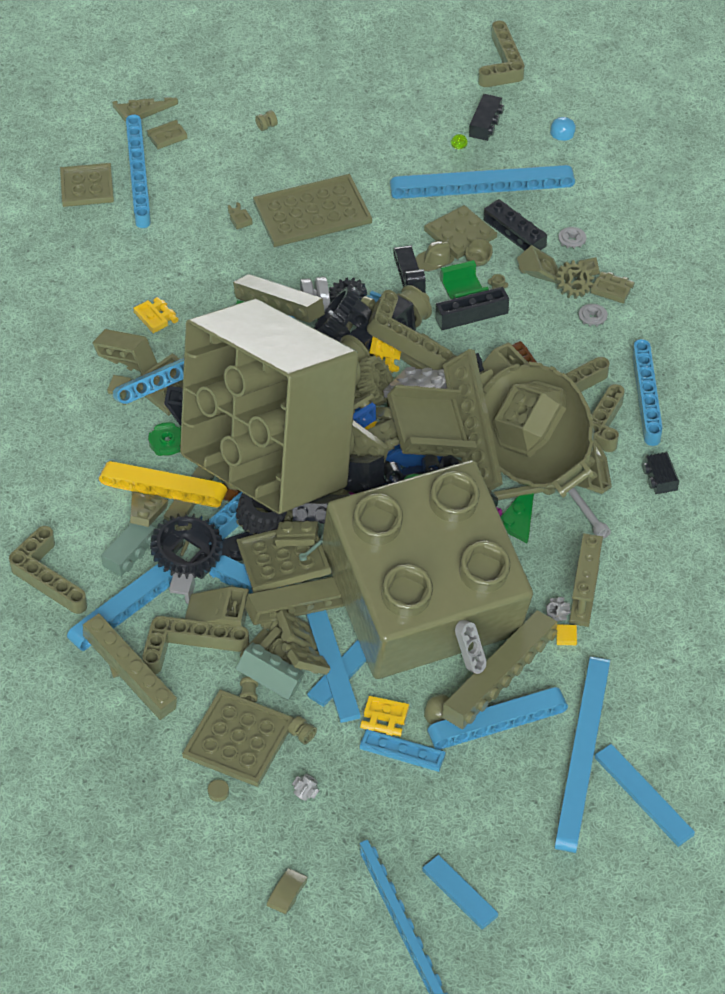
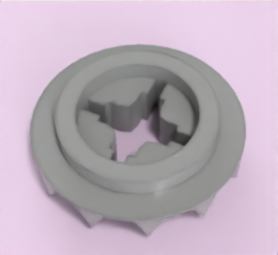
M568 227L560 231L559 241L561 246L566 245L567 249L573 247L575 250L576 247L581 248L582 244H585L586 234L579 228Z
M587 304L580 309L579 320H582L583 324H588L589 327L591 325L598 327L599 324H604L608 314L606 309L598 304Z

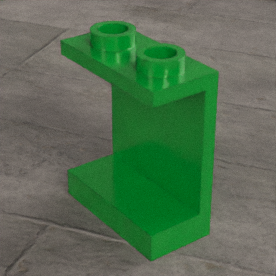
M474 260L441 268L440 280L450 300L489 290L488 286L482 288L476 276V263Z

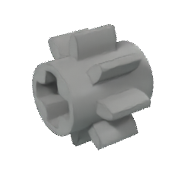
M564 597L551 598V603L546 605L547 616L553 617L552 619L556 621L567 620L566 616L571 613L570 602H564Z
M308 774L301 777L297 776L292 783L295 789L294 794L305 801L311 797L314 799L319 792V789H317L318 781Z

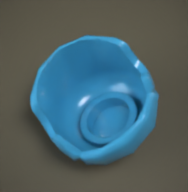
M558 117L551 124L550 134L557 140H570L574 136L576 125L568 117Z

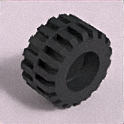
M243 492L236 509V519H239L238 524L243 525L242 529L250 531L249 534L252 535L253 533L260 534L278 529L279 522H284L287 511L278 514ZM256 508H263L268 513L258 511Z

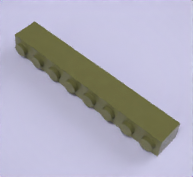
M537 610L486 661L484 671L479 674L474 673L444 703L442 718L462 730L468 724H472L476 715L480 711L483 712L487 708L488 703L492 699L495 700L504 687L507 688L515 676L520 675L523 667L526 664H530L538 652L541 653L549 641L554 640L557 635V621Z

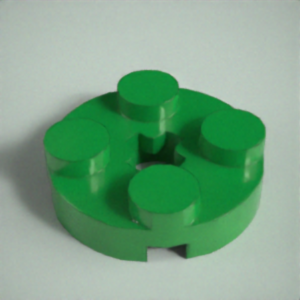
M165 422L154 427V430L148 435L150 448L156 455L169 456L181 452V426L179 428L175 426V423ZM169 437L171 440L165 441V438Z

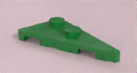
M534 493L518 496L501 516L507 533L526 544L529 541Z

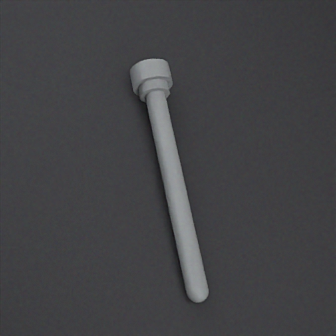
M572 488L568 491L593 525V533L603 536V539L608 537L611 530L605 523L599 522L576 489Z

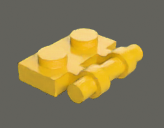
M159 297L153 300V304L147 300L133 308L137 317L152 333L167 327L170 320L174 324L179 320L176 313L169 309L167 303Z
M373 336L370 354L380 357L381 360H383V357H386L385 365H389L388 368L392 371L391 373L398 372L399 366L394 364V360H400L401 351Z
M369 696L364 717L371 719L370 722L362 720L360 728L385 733L389 736L401 737L403 729L396 728L395 726L396 724H405L409 704ZM378 720H381L389 723L387 726L378 724L377 722Z

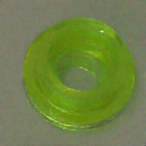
M456 134L451 140V145L456 149H463L467 147L468 140L464 135Z

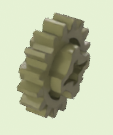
M572 260L570 264L565 262L564 266L561 265L559 267V271L555 274L558 277L555 283H559L557 289L563 290L562 295L567 293V298L573 295L574 299H577L579 295L584 297L585 293H589L590 288L593 286L591 281L594 277L590 276L592 270H586L587 264L581 266V261L575 264V261ZM576 276H578L577 279H576V281H574L573 283H571V281L573 280V278H575Z

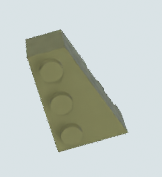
M104 329L92 342L98 356L115 364L120 362L126 365L128 370L132 371L135 369L141 372V375L158 364L145 336Z

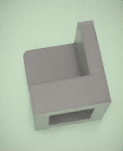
M175 573L169 588L170 593L185 595V602L189 604L191 594H193L195 588L193 575L189 574L188 579H186L185 574L178 578V573Z

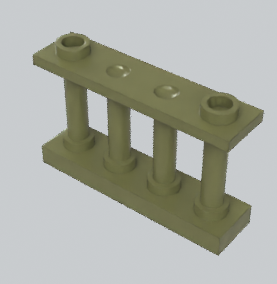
M583 533L569 624L589 627L603 536Z

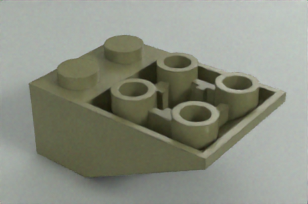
M225 587L191 594L185 619L244 627L247 617L245 605L249 589Z

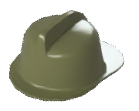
M434 241L428 246L426 251L417 255L416 261L419 269L433 271L451 264L455 257L451 255L449 242Z

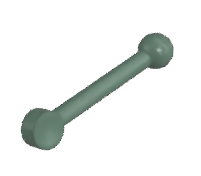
M323 535L321 540L308 551L299 554L300 561L307 560V556L322 544Z

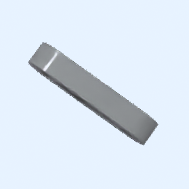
M461 620L455 628L466 668L471 672L479 674L484 671L487 662L477 628L474 623ZM473 642L474 646L472 650L468 651L470 643Z

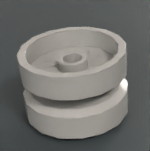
M316 277L314 282L315 289L310 278L300 279V291L323 298L325 311L330 304L326 277Z

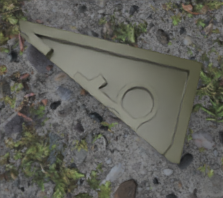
M176 97L164 98L165 101H154V98L129 100L128 103L118 104V101H113L112 104L113 108L126 122V118L130 115H138L143 119L178 104V99Z

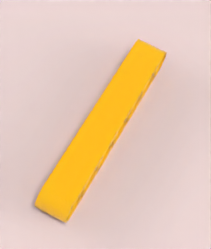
M112 461L105 464L99 476V481L106 486L210 507H220L227 492V487L220 482Z

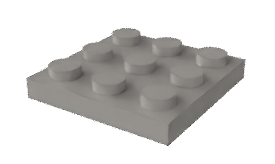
M407 367L383 392L384 397L387 398L388 393L393 387L400 384L404 386L447 389L444 369L432 370V368L415 369V367Z

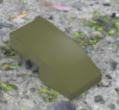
M288 868L272 892L267 906L287 914L295 904L297 895L307 883L308 877Z

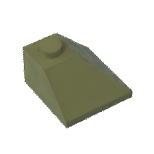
M533 245L517 257L518 267L522 273H527L532 277L553 283L558 278L555 276L559 270L554 258Z

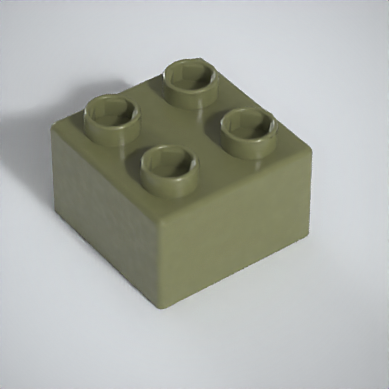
M252 299L188 319L185 329L180 448L182 456L278 514L345 488L348 483L350 454L354 448L352 425L355 390L360 379L358 352L258 299Z
M469 460L336 499L327 504L322 548L372 676L375 679L385 678L461 654L455 633L456 625L461 620H467L475 624L482 647L510 638L523 625L533 596V590L475 461ZM473 642L470 643L468 651L472 650L474 646Z

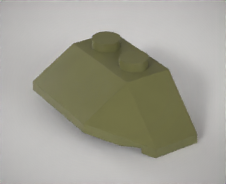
M594 434L593 449L588 463L594 476L591 478L590 476L577 486L603 494L612 488L607 457L600 444L596 441L597 438Z

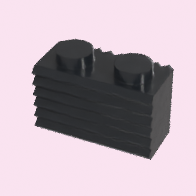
M668 452L647 455L645 463H643V472L648 474L650 489L653 488L655 494L678 491L679 479Z

